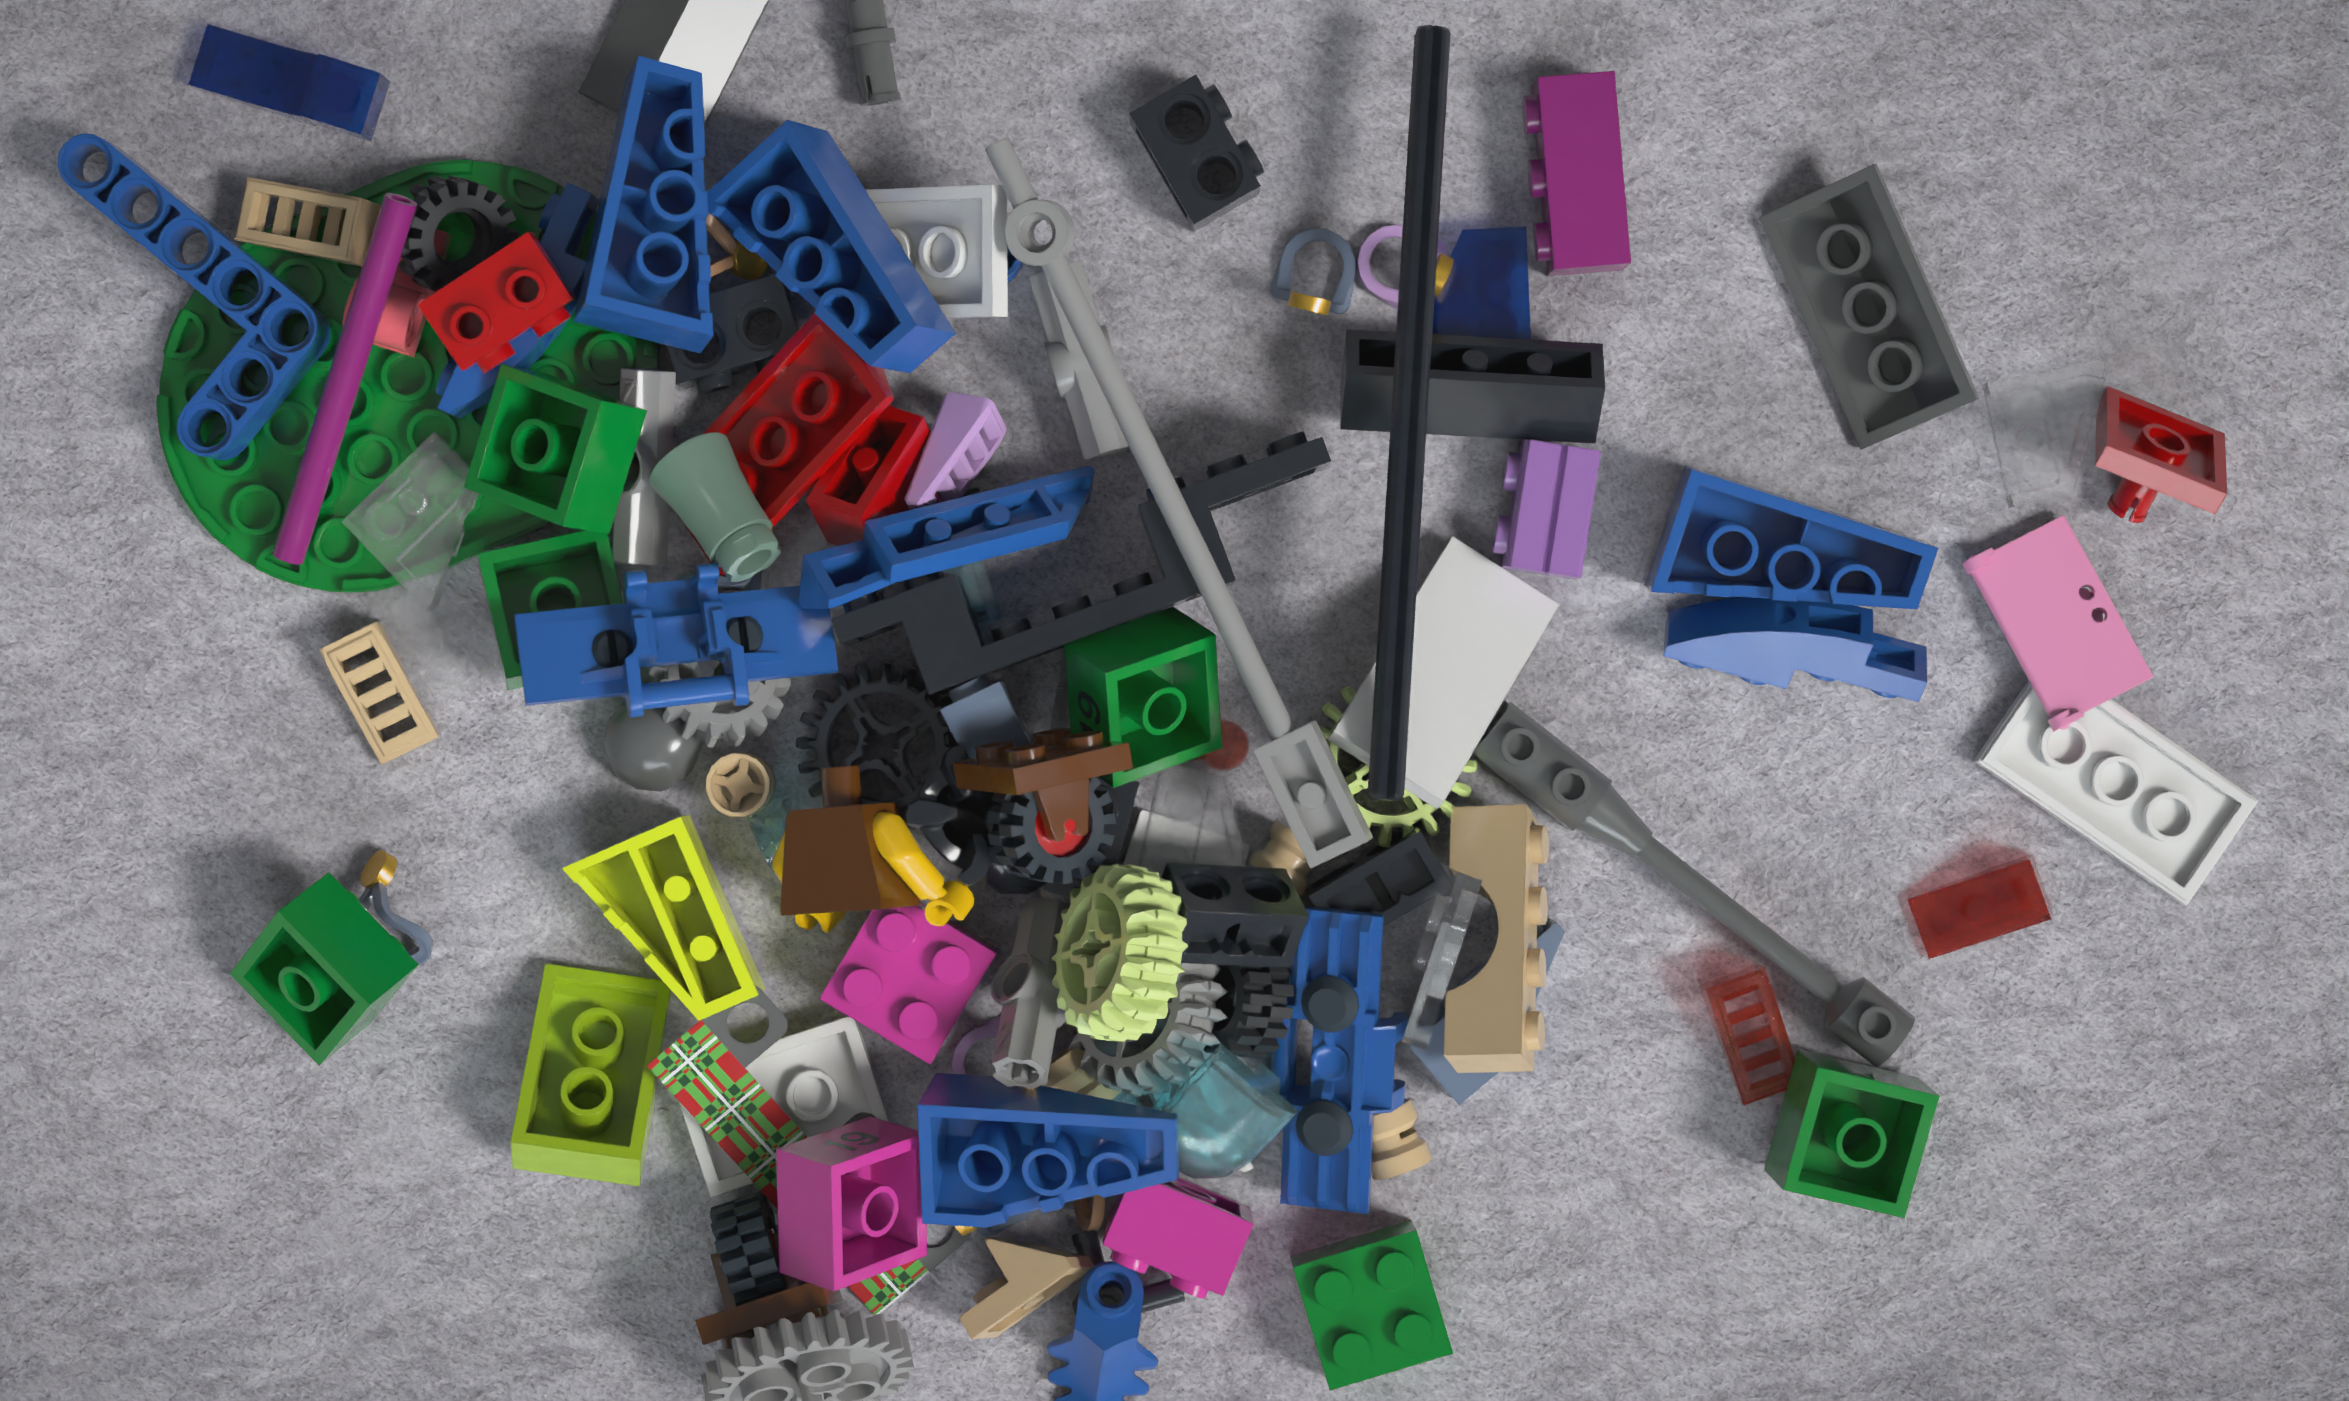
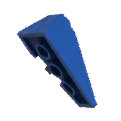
M935 1073L917 1104L922 1224L986 1228L1006 1223L1010 1216L1041 1209L1042 1213L1062 1209L1066 1202L1094 1195L1106 1198L1174 1181L1179 1176L1178 1114L1042 1085L1032 1090L1020 1086L1008 1087L993 1076Z

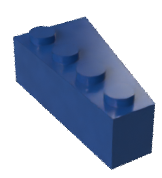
M638 55L627 75L573 322L696 353H701L713 338V313H710L709 298L711 266L710 255L707 252L706 229L708 194L705 191L703 161L706 154L702 72Z
M786 120L707 192L708 212L725 222L734 231L733 236L751 252H756L777 272L775 276L790 291L798 292L816 309L815 314L869 366L911 373L956 334L828 131Z
M1684 465L1645 586L1650 592L1689 593L1718 597L1735 596L1793 602L1811 601L1842 605L1918 609L1939 548L1920 539Z

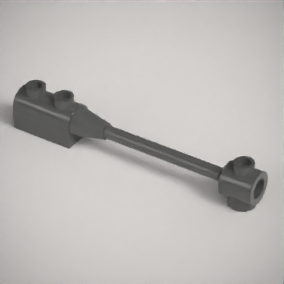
M1506 702L1491 721L1472 753L1475 758L1566 829L1571 831L1577 829L1632 858L1637 856L1826 1004L1824 1027L1873 1066L1878 1067L1883 1064L1899 1048L1911 1031L1915 1022V1016L1865 977L1841 984L1656 840L1652 836L1653 832L1611 785V779L1512 702Z

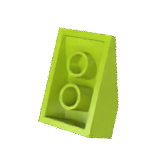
M545 963L510 1142L513 1169L625 1185H641L658 1078L646 1065L662 1053L671 989L662 980Z

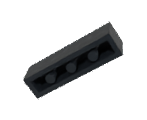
M1346 329L1340 384L1341 430L1390 432L1396 332ZM1432 334L1426 434L1596 444L1605 393L1603 344Z

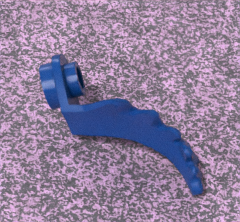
M1106 1261L1093 1266L1084 1275L1079 1289L1074 1332L1053 1340L1046 1346L1049 1355L1066 1362L1065 1365L1049 1371V1382L1070 1390L1066 1394L1055 1397L1053 1401H1125L1123 1399L1125 1396H1142L1148 1393L1149 1385L1138 1377L1135 1371L1155 1369L1159 1361L1153 1353L1138 1342L1144 1289L1140 1277L1134 1270L1114 1261ZM1107 1285H1114L1122 1291L1123 1300L1117 1305H1107L1101 1301L1099 1291Z

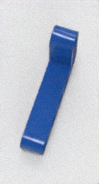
M83 133L73 136L63 144L58 154L57 166L63 180L247 330L183 408L177 422V433L180 442L188 451L213 460L225 461L236 457L247 447L324 353L330 342L331 334L328 319L312 303L123 149L95 134ZM104 152L108 161L106 172L99 180L91 183L87 182L83 174L87 158L93 153ZM154 192L158 201L154 217L148 222L137 223L133 215L134 203L142 194ZM204 233L208 241V251L205 257L198 263L187 264L182 254L185 241L193 234ZM253 273L257 277L259 284L258 293L250 303L239 306L233 299V285L240 276ZM304 314L309 324L305 340L299 345L287 346L282 337V327L285 321L292 315ZM262 363L268 374L267 384L258 395L248 397L241 385L242 375L249 366ZM219 412L225 418L227 425L226 434L220 443L208 447L202 440L201 426L208 416Z

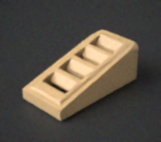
M247 177L234 240L362 267L381 205L359 197ZM270 197H278L272 233L264 232ZM297 202H302L296 238L290 237L295 208ZM323 207H326L329 210L323 240L320 243L316 242L322 210Z
M372 623L319 649L335 683L381 765L441 737L385 623ZM374 647L379 657L352 670L347 659ZM384 670L388 671L392 679L391 681L363 694L359 685L360 682ZM400 693L405 703L377 717L374 716L370 706ZM412 715L417 724L416 727L386 740L382 729Z

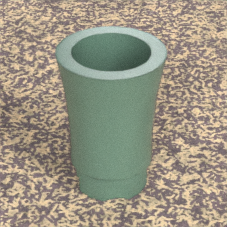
M714 432L689 439L671 450L655 466L650 475V486L676 512L697 539L710 561L718 563V566L722 568L731 582L750 579L759 571L768 568L778 558L781 549L778 546L774 533L771 531L772 523L756 500L741 472L726 435Z

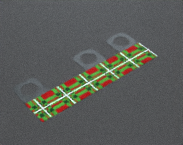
M755 986L759 995L700 1020L646 1066L778 1209L776 1149L808 1137L745 1069L782 1038L788 1028V1022L784 1014L759 987ZM743 1003L757 1004L768 1015L769 1026L766 1034L760 1040L753 1043H741L735 1040L727 1029L728 1015L736 1006ZM861 1112L854 1115L843 1125L869 1116H875L867 1112ZM953 1226V1233L950 1239L940 1247H927V1256L848 1287L874 1315L880 1314L969 1239L971 1232L962 1236L956 1227Z

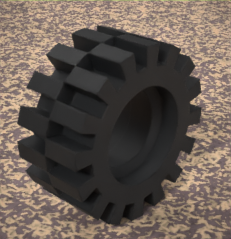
M448 175V179L439 176L428 178V187L416 184L408 190L413 195V201L417 203V207L401 254L403 260L398 263L403 273L413 276V282L434 292H437L507 246L508 242H513L519 238V231L508 228V223L515 221L516 218L511 209L501 206L506 200L498 193L488 190L489 187ZM462 212L469 217L474 226L475 237L472 247L461 259L445 261L439 256L434 246L435 230L445 216L451 213Z
M1218 965L1221 967V970L1213 982L1221 984L1228 992L1216 1001V1009H1220L1228 1018L1214 1022L1212 1033L1219 1040L1220 1044L1206 1045L1203 1050L1206 1053H1212V1056L1268 1057L1267 1052L1274 1053L1279 1048L1276 1038L1285 1039L1289 1030L1283 1024V1020L1292 1019L1293 1008L1286 1006L1287 997L1294 996V985H1286L1285 980L1292 975L1290 968Z

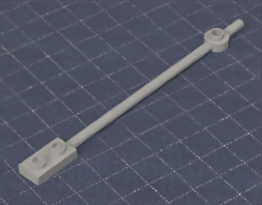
M1008 138L993 143L985 151L1014 209L1010 213L1005 225V240L1008 249L1019 261L1032 266H1042L1271 736L1272 741L1259 746L1253 752L1310 869L1368 842L1373 836L1317 721L1314 720L1297 729L1295 728L1066 258L1075 238L1074 223L1070 214L1056 202L1038 200ZM1042 220L1048 222L1052 228V238L1046 245L1039 244L1034 236V229Z

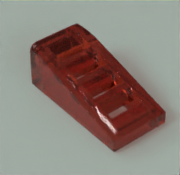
M1756 964L1699 985L1741 1104L1745 1106L1786 1091L1795 1057L1765 967ZM1754 991L1758 1002L1727 1013L1725 1001ZM1761 1014L1763 1015L1766 1025L1737 1036L1734 1035L1731 1025ZM1771 1037L1774 1045L1773 1049L1742 1060L1740 1048ZM1779 1060L1783 1072L1750 1084L1747 1075L1748 1071Z

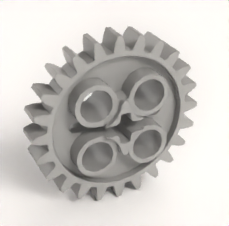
M838 1309L822 1317H815L812 1312L806 1313L802 1321L792 1323L788 1319L782 1318L778 1322L779 1328L769 1330L763 1327L753 1328L755 1337L751 1339L733 1338V1349H718L715 1351L716 1360L705 1362L706 1373L701 1374L705 1401H881L880 1395L896 1394L898 1392L897 1384L909 1381L908 1371L914 1370L907 1330L900 1329L899 1321L885 1322L884 1314L881 1313L865 1319L864 1310H858L846 1318H841Z

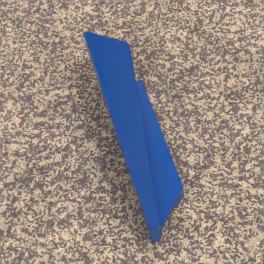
M1089 465L865 521L863 540L803 555L799 605L802 609H829L896 582L1067 539L1083 506L1090 502L1095 471Z

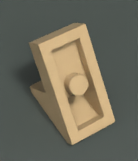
M986 1237L984 1239L985 1243L1006 1278H1000L979 1290L973 1296L976 1305L961 1315L959 1319L971 1339L996 1338L1084 1276L1094 1264L1089 1256L1013 1238Z

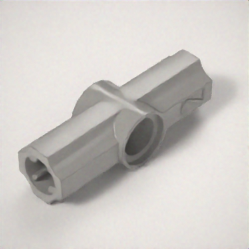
M1081 261L1069 263L1100 325ZM1044 270L1029 276L1032 286L1030 288L1039 318L1043 322L1048 342L1044 343L1050 365L1060 397H1066L1085 461L1103 458L1129 449L1130 447ZM1100 325L1102 332L1114 354V350L1110 341L1106 325Z
M621 367L619 400L645 409L647 413L613 521L612 556L614 562L647 565L667 564L670 506L650 486L649 479L658 462L671 450L680 445L673 439L676 371L642 367Z
M1035 897L1022 903L1013 953L999 967L991 985L993 999L1003 1006L992 1061L994 1066L993 1077L1008 1087L1020 1086L1032 1090L1047 1083L1056 1030L1066 1021L1065 1010L1057 1006V997L1060 989L1052 986V980L1057 973L1056 963L1051 961V958L1057 953L1058 940L1054 935L1060 933L1063 924L1062 909H1069L1070 907L1061 899L1049 900Z

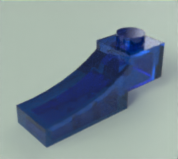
M207 24L188 85L194 89L315 127L319 125L371 142L390 80L379 72L332 57L296 50Z

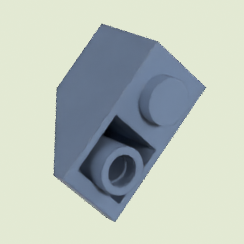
M981 676L948 692L953 704L940 710L958 746H964L969 759L976 757L975 747L982 744L998 741H1014L1015 747L1033 744L1004 682H997L990 686L987 677Z

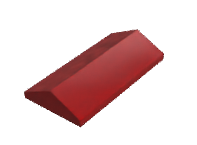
M814 313L703 434L716 432L727 436L740 470L756 500L770 519L773 528L819 480L820 476L835 463L894 400V396L884 369L869 366ZM690 532V534L692 535V537L694 538V540L696 541V543L699 545V547L701 548V550L703 551V553L705 554V556L707 557V559L709 560V562L712 563V562L710 561V559L708 558V556L706 555V553L704 552V550H703V548L701 547V545L699 544V542L697 541V539H696V538L694 537V535ZM719 567V576L727 577L722 568Z

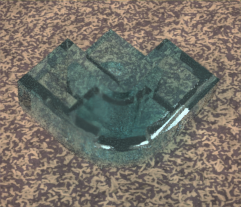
M1222 1043L1185 1083L1180 1085L1172 1083L1169 1093H1163L1150 1107L1178 1114L1179 1172L1193 1179L1222 1178L1236 1173L1253 1161L1299 1112L1279 1095L1280 1079L1262 1063L1252 1071Z

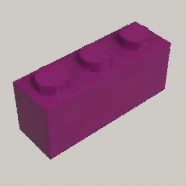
M1615 71L1538 77L1531 87L1532 95L1523 96L1522 98L1525 134L1536 135L1537 159L1528 160L1531 198L1541 197L1543 222L1533 224V243L1536 261H1546L1548 277L1624 270L1631 264Z

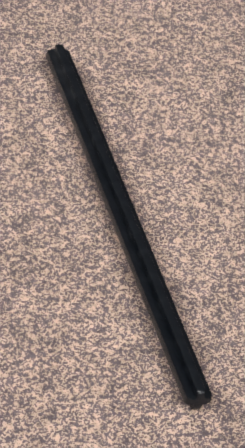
M1437 25L1419 26L1414 35L1368 781L1369 797L1385 801L1402 799L1405 790L1451 35L1448 28Z

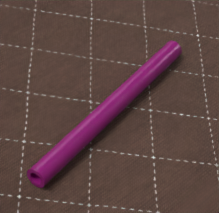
M386 193L273 548V556L287 563H304L417 207L415 201L398 194Z

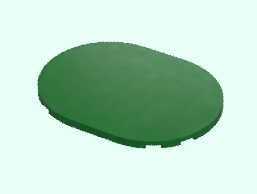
M462 159L437 161L414 166L388 175L344 195L363 198L382 205L386 193L398 194L413 200L414 197L408 190L416 184L428 187V178L439 176L448 179V175L457 176L489 187L488 190L498 193L506 200L501 206L511 209L516 218L515 221L508 223V228L519 231V237L527 232H533L538 241L541 242L545 231L539 228V221L544 207L553 193L562 195L564 187L540 174L516 166ZM323 207L316 242L322 243L329 208ZM597 211L575 256L583 261H587ZM462 212L451 213L445 216L439 222L436 229L453 236L445 261H455L464 257L471 249L475 230L472 221ZM300 214L295 215L293 218L290 237L296 238ZM273 225L264 229V232L272 233ZM244 242L239 244L318 308L328 319L331 334L330 342L324 353L247 447L236 457L225 461L209 459L188 451L180 442L177 433V422L183 408L247 330L196 289L184 308L179 310L163 350L165 355L160 377L159 395H157L156 399L158 430L163 453L171 476L182 498L197 520L220 544L225 545L235 555L254 566L257 570L297 586L322 591L342 593L383 591L426 579L477 557L478 553L494 550L553 524V522L464 488L489 402L461 419L438 409L442 396L436 394L437 383L444 367L453 357L426 319L414 358L372 345L304 563L291 564L277 559L272 554L341 336L346 303L362 267ZM253 273L240 276L233 285V299L239 306L250 303L258 293L259 284L257 277ZM574 312L560 334L528 370L546 373L619 400L621 367L659 368L660 345L656 342L573 322ZM298 313L285 321L282 327V337L287 346L299 345L305 340L309 330V324L305 315ZM262 363L249 366L242 375L241 385L248 397L258 395L267 384L268 374ZM219 412L208 416L201 426L202 440L208 447L220 443L226 434L227 425L225 418Z

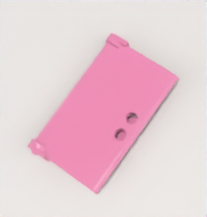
M2065 515L1996 550H1993L1991 547L1978 555L1973 554L1962 563L1967 575L1971 574L2047 712L2050 718L2047 721L2053 732L2059 729H2067L2071 723L2084 716L2083 713L2154 677Z

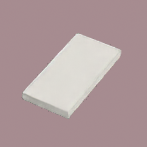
M1453 536L1445 545L1416 593L1405 789L1436 809L1447 798L1560 605ZM1376 660L1328 738L1329 741L1368 766L1370 765Z
M2028 680L1973 762L2178 903L2188 905L2258 800L2112 699L2083 713L2084 716L2071 723L2067 729H2059L2053 732L2047 721L2050 718Z

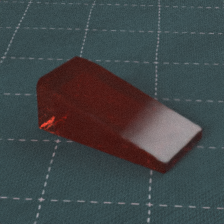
M2032 854L1997 865L1907 899L1929 959L2051 920L2053 916L2049 898Z

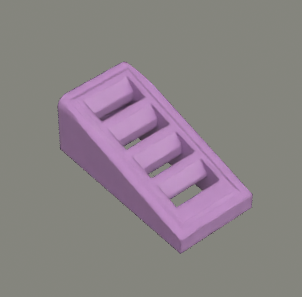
M949 391L944 396L905 496V501L910 510L961 498L999 446L1007 430L992 400Z

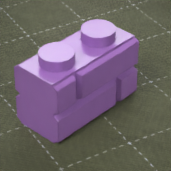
M1525 439L1520 442L1518 453L1507 452L1502 476V490L1512 491L1509 516H1497L1492 541V553L1503 554L1501 562L1503 569L1573 580L1582 578L1601 451Z

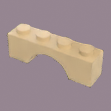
M1527 804L1451 807L1453 813L1451 812L1449 868L1462 888L1483 896L1495 905L1499 929L1496 946L1484 968L1471 980L1447 991L1445 994L1444 1057L1457 1073L1534 1071L1535 1050H1543L1545 1044L1542 1011H1535L1536 988L1544 987L1546 983V958L1543 948H1537V925H1546L1548 915L1545 887L1538 886V865L1546 864L1549 857L1547 828L1545 825H1539Z

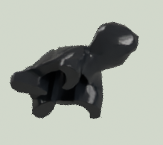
M951 746L944 753L940 767L923 782L917 799L906 806L902 814L905 824L920 829L931 846L945 860L962 870L958 874L957 879L963 886L970 887L985 876L986 884L1000 894H1029L1044 886L1046 882L1028 880L1026 877H1019L1010 872L1012 865L1001 864L995 856L1003 847L990 845L988 834L998 832L999 824L987 823L988 811L1000 812L1002 804L991 800L994 795L993 792L957 788L953 762L969 759V756L964 746Z

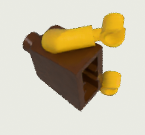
M859 766L821 768L823 808L790 810L786 816L784 834L772 860V868L782 884L781 916L795 915L796 924L806 930H811L820 923L822 930L825 933H830L845 917L846 911L920 905L919 899H928L929 902L925 907V916L931 925L944 926L952 915L957 920H964L974 905L972 892L967 886H963L958 881L944 882V877L923 853L902 819L899 806L895 802L862 804Z

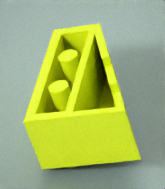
M690 814L678 817L562 868L573 882L578 883L604 912L603 915L616 929H619L645 958L644 961L698 1021L759 995L755 986L759 987L762 991L766 990Z

